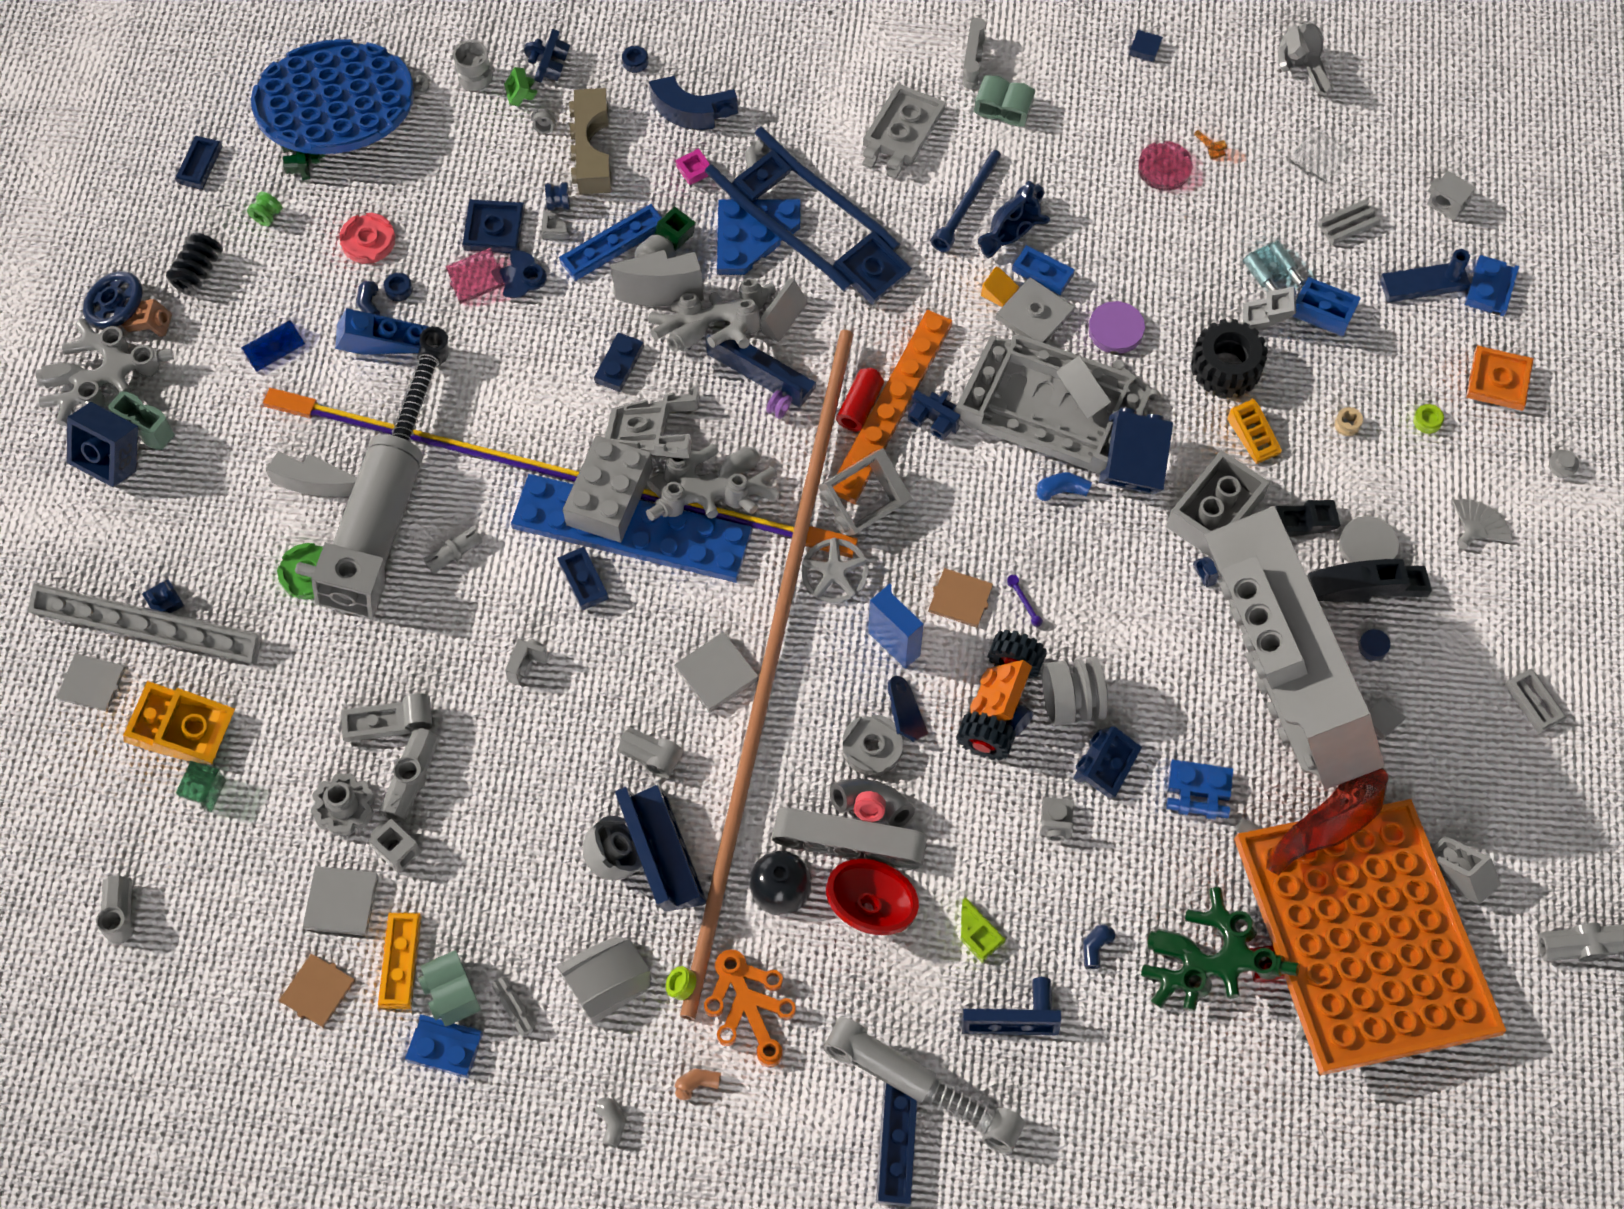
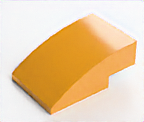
M147 681L123 734V740L125 743L155 753L212 765L233 717L235 708L180 688L172 690Z

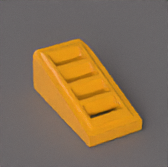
M1255 399L1244 402L1230 410L1227 420L1256 465L1282 453V449ZM1252 424L1256 425V427H1253L1249 430L1247 429V426H1250ZM1262 434V437L1256 440L1252 439V437ZM1268 443L1269 447L1258 451L1257 447Z

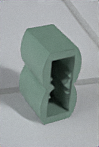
M985 75L975 99L973 112L988 119H1000L1009 125L1024 127L1034 102L1036 90L1025 83H1010L1000 76Z
M121 391L108 405L112 413L138 426V437L150 448L163 450L175 436L165 415L156 407L143 405L142 401L132 393Z
M456 950L420 966L423 976L418 977L424 994L428 995L431 993L433 1000L428 1002V1005L435 1020L441 1018L446 1027L481 1011Z

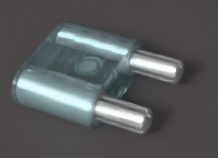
M1279 240L1251 252L1243 259V263L1259 285L1266 287L1268 291L1278 290L1279 287L1275 282L1287 276H1290L1297 287L1303 286L1306 282L1297 270L1298 264Z

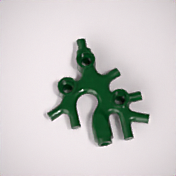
M1214 887L1209 889L1211 909L1207 912L1187 909L1185 921L1217 928L1224 938L1222 949L1214 955H1208L1203 953L1193 940L1183 934L1163 929L1151 931L1148 938V949L1153 950L1154 954L1181 959L1183 967L1178 971L1144 964L1141 976L1161 982L1160 989L1151 1000L1160 1009L1177 989H1183L1186 993L1183 1009L1195 1012L1198 998L1207 996L1212 989L1210 979L1212 976H1218L1223 980L1227 998L1233 999L1240 997L1238 976L1241 973L1253 971L1265 980H1272L1276 977H1281L1282 973L1297 976L1300 965L1299 963L1285 961L1284 956L1276 955L1267 948H1261L1256 951L1249 949L1246 942L1252 941L1257 935L1256 923L1244 911H1235L1231 914L1225 907L1222 888ZM1248 926L1245 931L1240 932L1241 927ZM1267 963H1272L1269 969H1264ZM1202 981L1199 987L1194 988L1196 982Z

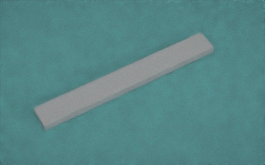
M33 583L28 613L250 664L257 663L262 634L40 583Z

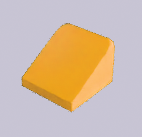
M996 266L983 283L981 296L1003 307L1019 290V286L1002 269Z

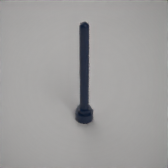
M993 150L946 226L937 229L933 234L930 242L936 250L949 252L953 246L955 230L1001 157V153L998 150Z

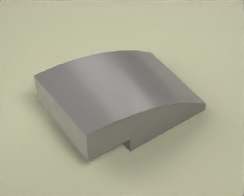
M665 250L610 265L614 295L618 301L642 306H671L674 301H679L680 297L685 293H694L700 301H704L702 271L695 252L668 259Z

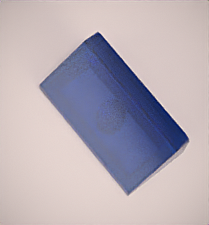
M289 320L241 347L240 350L255 372H258L305 345V342L292 321Z

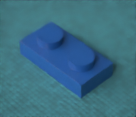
M1027 245L1012 267L1013 272L1026 279L1031 277L1060 296L1075 272V269Z

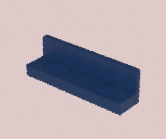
M708 334L705 337L707 355L773 393L780 390L783 392V396H791V403L798 408L802 407L816 389L815 381L751 344L747 348L742 349L735 340H726L713 348L707 341L711 335Z

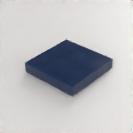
M469 199L462 243L463 251L510 253L511 250H519L525 211L524 202Z

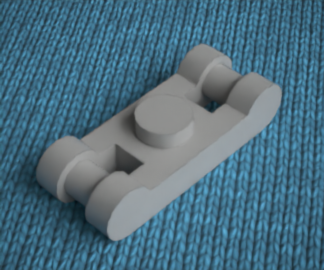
M979 17L972 19L970 23L962 84L966 89L976 88L979 80L980 64L978 62L982 60V45L985 41L984 32L986 30V21Z

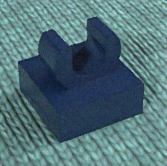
M169 579L142 593L149 607L154 610L173 613L185 606Z

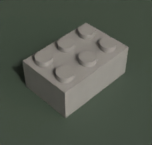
M596 435L563 507L566 525L621 543L653 470L651 452Z
M1221 450L1171 510L1166 527L1212 558L1204 534L1250 516L1264 499L1270 482Z

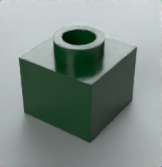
M674 206L657 222L655 235H660L670 240L674 250L677 251L693 236L696 222Z

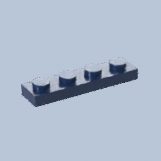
M885 1082L883 1087L876 1203L909 1207L912 1194L917 1100Z

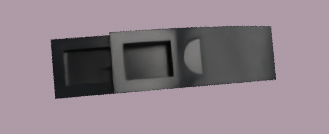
M1403 559L1358 561L1309 572L1307 575L1318 601L1369 602L1372 596L1428 597L1432 592L1426 566L1405 565Z

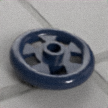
M117 271L99 279L90 288L83 303V315L88 324L96 329L103 330L110 326L118 327L129 320L137 311L142 300L143 288L138 277L127 271ZM124 283H128L129 286L125 291L120 289ZM127 298H130L129 301H128V303H127L126 306L124 307V304H125V302H126V299H127ZM100 304L101 310L95 312V306ZM107 313H114V316L106 318Z

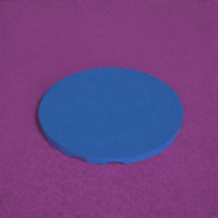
M335 39L298 47L286 53L287 57L279 62H272L260 74L261 79L253 87L251 94V107L256 124L270 140L297 152L337 154L366 147L393 132L404 121L411 110L414 101V86L411 73L406 64L398 56L388 53L386 48L369 42L365 45L353 43L351 39Z

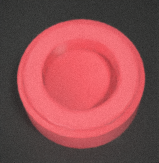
M866 791L856 797L854 813L859 819L867 822H876L883 818L886 801L880 794Z

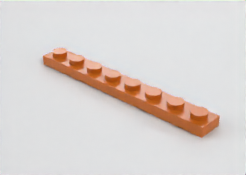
M926 310L838 473L874 451L882 448L886 449L912 401V396L919 388L952 327L951 319ZM871 466L864 467L833 486L838 497L856 504L873 473Z

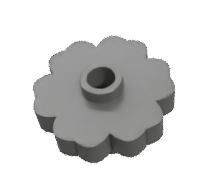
M351 773L345 775L335 774L331 782L322 781L312 794L316 804L311 808V813L317 825L321 829L329 828L333 836H350L353 834L355 827L359 829L365 828L369 820L374 816V811L371 807L375 801L374 794L366 781L357 782L356 777Z

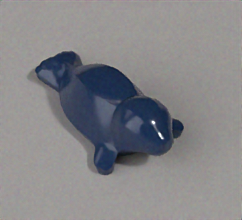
M1032 181L1026 182L1025 185L1017 190L1015 197L1007 201L996 211L991 221L990 233L978 238V245L986 258L993 257L1001 246L1018 241L1034 225L1049 223L1050 217L1041 213V202L1045 194L1044 188L1041 185L1034 184Z

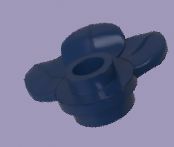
M511 250L510 266L492 272L495 281L505 287L503 296L507 298H520L530 290L542 288L547 281V274L544 268L535 263L534 257L531 254L520 250Z

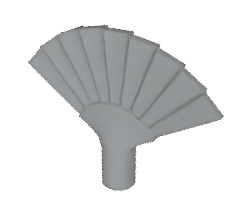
M1461 498L1452 500L1465 531L1457 541V545L1461 549H1467L1475 539L1512 543V533L1510 532L1509 525L1489 505L1487 506L1480 501Z

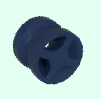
M562 182L560 185L545 183L547 210L553 211L558 207L570 210L568 182Z

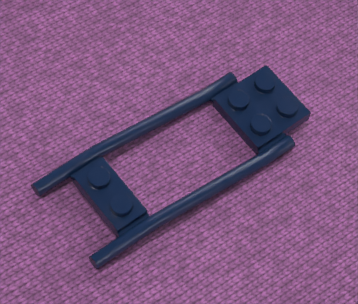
M762 126L757 128L754 134L771 151L737 176L732 183L713 164H710L705 169V173L742 209L824 272L843 292H846L852 285L873 305L910 274L912 268L895 253L901 244L882 225L802 165ZM791 171H794L871 231L870 234L836 260L833 265L753 203L789 175Z

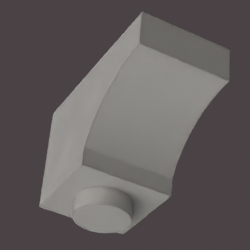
M1444 836L1431 847L1442 875L1453 885L1456 893L1481 904L1501 886L1490 857L1447 836Z

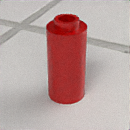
M874 368L860 369L836 416V421L843 428L854 432H859L863 428L884 385V379L879 371Z

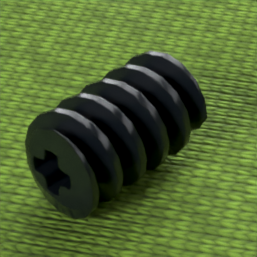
M192 233L188 237V242L183 245L182 251L178 253L177 259L172 263V268L166 272L168 281L183 294L195 296L197 291L193 287L200 288L202 286L200 279L207 278L208 275L205 270H212L213 265L211 262L218 260L216 253H222L223 246L210 236Z

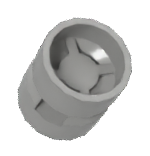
M467 40L458 44L454 49L453 58L459 84L468 91L485 89L492 81L487 48L483 43L475 40Z

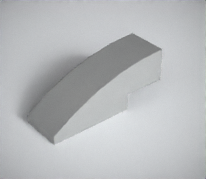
M278 451L266 467V472L272 483L288 490L320 497H350L357 478L310 454L302 463Z

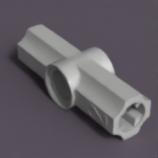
M423 728L413 729L401 759L394 765L393 779L379 809L381 815L396 822H406L418 791L425 785V773L440 740L438 735ZM416 771L414 777L403 779L406 772Z
M1586 923L1577 925L1570 930L1540 932L1537 944L1539 955L1543 958L1544 962L1576 958L1580 962H1591L1604 959L1608 955L1624 954V924L1601 926L1599 923Z

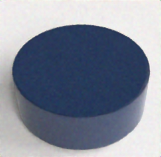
M630 46L623 51L622 64L627 71L638 73L647 68L649 63L648 53L643 47Z
M404 273L389 275L383 284L386 296L392 301H404L413 292L411 280Z
M1370 629L1364 632L1358 643L1362 656L1372 661L1383 659L1391 646L1388 635L1378 629Z
M1025 705L1018 706L1013 718L1007 720L1006 725H1011L1013 727L1012 730L1016 731V736L1019 735L1030 723L1033 711Z

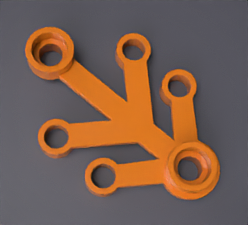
M725 950L718 955L715 961V970L719 979L712 996H709L704 1002L705 1012L710 1017H718L723 1013V999L732 983L736 997L725 1024L719 1027L717 1031L718 1042L723 1046H731L735 1043L737 1038L736 1030L743 1012H745L759 1044L757 1047L759 1063L768 1068L775 1067L782 1060V1047L778 1041L770 1038L757 1007L776 1013L783 1020H789L796 1013L795 1003L788 998L778 1000L748 989L744 978L764 984L765 988L769 991H777L783 984L782 975L777 970L766 972L747 965L742 953L737 950ZM733 960L737 963V966L734 969H727L725 963ZM770 976H776L779 982L776 985H770L767 979ZM711 1002H718L720 1008L717 1011H711L708 1009V1005ZM782 1005H790L792 1011L789 1014H783L780 1011ZM726 1030L731 1031L733 1036L730 1040H723L721 1038L722 1032ZM769 1046L776 1050L775 1054L770 1057L763 1053L764 1049Z

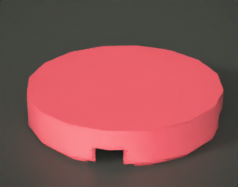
M366 213V215L360 217L356 215L344 223L340 231V245L344 254L352 261L361 264L375 263L383 260L391 253L395 245V232L390 221L382 215L376 213Z

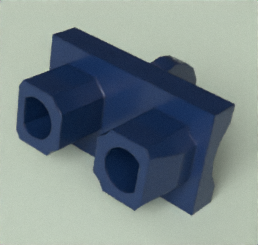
M552 29L545 47L542 45L543 41L539 38L535 39V42L525 44L524 53L529 58L528 62L535 64L536 61H540L534 77L536 82L541 83L543 77L558 81L564 65L551 60V56L565 61L571 45L558 39L560 31Z
M916 390L912 396V406L908 413V421L917 427H921L926 418L934 421L930 428V433L936 438L944 440L951 432L957 433L960 428L958 423L961 415L955 412L957 405L950 402L952 397L950 391L945 390L941 396L932 392L928 397Z

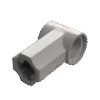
M632 727L625 730L617 748L619 753L644 764L650 772L664 779H669L684 752L679 745L668 739L660 738L657 740Z
M120 875L108 876V878L103 879L101 911L96 918V926L107 940L113 944L126 942L132 936L134 930L133 924L130 921L133 881L130 877H122ZM120 921L118 927L109 930L112 923Z

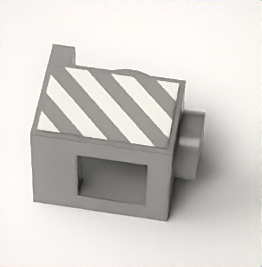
M392 819L378 825L368 840L373 850L398 874L422 853L417 842ZM397 843L398 845H396V846L390 851V850H389L390 846H391L392 844Z

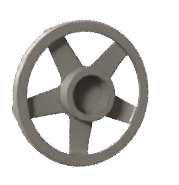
M832 538L816 544L809 550L802 562V578L806 588L813 596L825 602L839 603L853 598L862 590L868 576L867 560L862 551L851 542L842 539ZM830 545L828 561L811 559L819 549ZM839 545L851 549L859 558L842 561L840 559ZM862 566V579L855 589L847 577V572ZM807 567L823 573V577L815 590L809 583ZM831 584H839L848 595L830 598L823 596V593Z

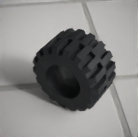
M1223 319L1220 320L1218 325L1213 322L1209 324L1208 329L1204 328L1196 342L1191 365H1193L1192 374L1197 375L1196 382L1199 385L1204 384V390L1207 392L1210 390L1214 391L1215 396L1220 397L1221 394H1226V398H1232L1233 394H1237L1239 397L1244 395L1245 390L1250 392L1255 384H1258L1267 360L1268 348L1264 346L1266 342L1264 337H1258L1259 331L1256 328L1250 329V324L1246 322L1239 324L1236 319H1232L1231 322ZM1216 354H1233L1242 363L1229 364L1223 362Z

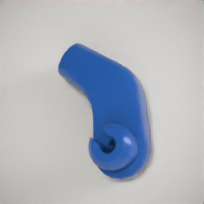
M1061 472L1040 480L1037 484L1036 495L1042 501H1048L1051 499V496L1064 492L1087 496L1092 482L1070 472Z

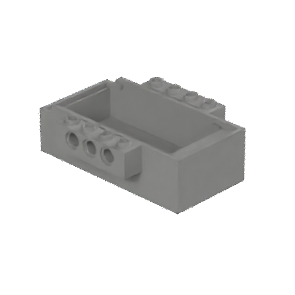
M1275 506L1204 534L1221 581L1219 586L1225 600H1228L1230 603V611L1237 627L1240 626L1243 633L1241 636L1248 651L1244 654L1251 670L1256 669L1259 677L1255 678L1259 690L1262 695L1268 693L1271 700L1266 705L1272 720L1279 719L1282 727L1277 729L1284 746L1290 744L1302 771L1318 776L1324 790L1385 767L1371 714Z

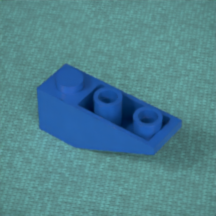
M346 308L337 324L335 349L361 355L418 353L420 349V334L429 326Z

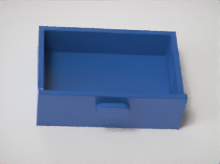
M889 583L870 600L868 633L906 669L921 655L924 624L892 594V585Z

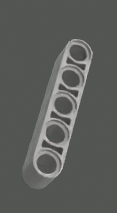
M787 807L777 810L772 834V841L782 846L854 859H870L887 865L910 869H919L923 866L928 838L925 833L917 830Z

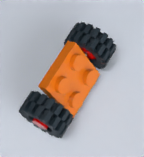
M1009 630L996 633L987 655L989 662L994 663V667L987 668L983 673L977 696L970 705L971 711L964 715L956 735L957 743L963 745L962 748L965 750L970 749V753L974 755L978 753L982 758L987 756L990 760H995V758L998 760L1007 759L1016 737V731L1012 730L1013 727L1011 725H1006L1005 721L1013 718L1027 679H1032L1034 676L1037 677L1047 654L1046 648H1043L1044 645L1042 643H1037V639L1034 637L1030 639L1027 634L1023 633V635H1020L1018 631L1014 630L1013 633Z

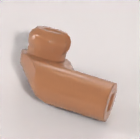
M697 1068L690 1070L676 1080L674 1085L676 1088L675 1096L680 1100H689L692 1097L693 1090L699 1086L719 1089L721 1072Z

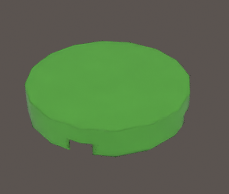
M303 543L294 546L283 555V560L280 566L278 565L277 574L281 586L288 594L298 599L308 600L314 598L311 577L296 574L295 568L299 562L316 566L323 546H317L315 543Z

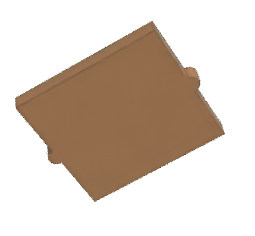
M944 568L938 586L933 588L935 594L928 612L978 628L984 610L988 609L989 604L987 601L993 584Z
M310 954L279 999V1002L297 1012L299 1018L305 1017L324 1028L354 984L355 979L338 970L335 963L328 964L317 956Z

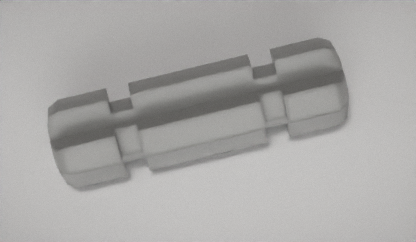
M503 976L494 981L492 988L496 995L501 997L500 1002L512 1022H516L514 1025L519 1034L523 1037L532 1033L536 1029L531 1017L527 1016L528 1013L515 990H512L513 987L508 978Z

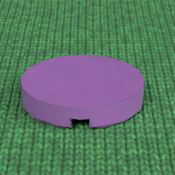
M1121 301L1107 302L1098 306L1092 312L1089 321V337L1098 348L1109 353L1113 351L1122 354L1134 350L1141 343L1145 331L1144 318L1139 310Z

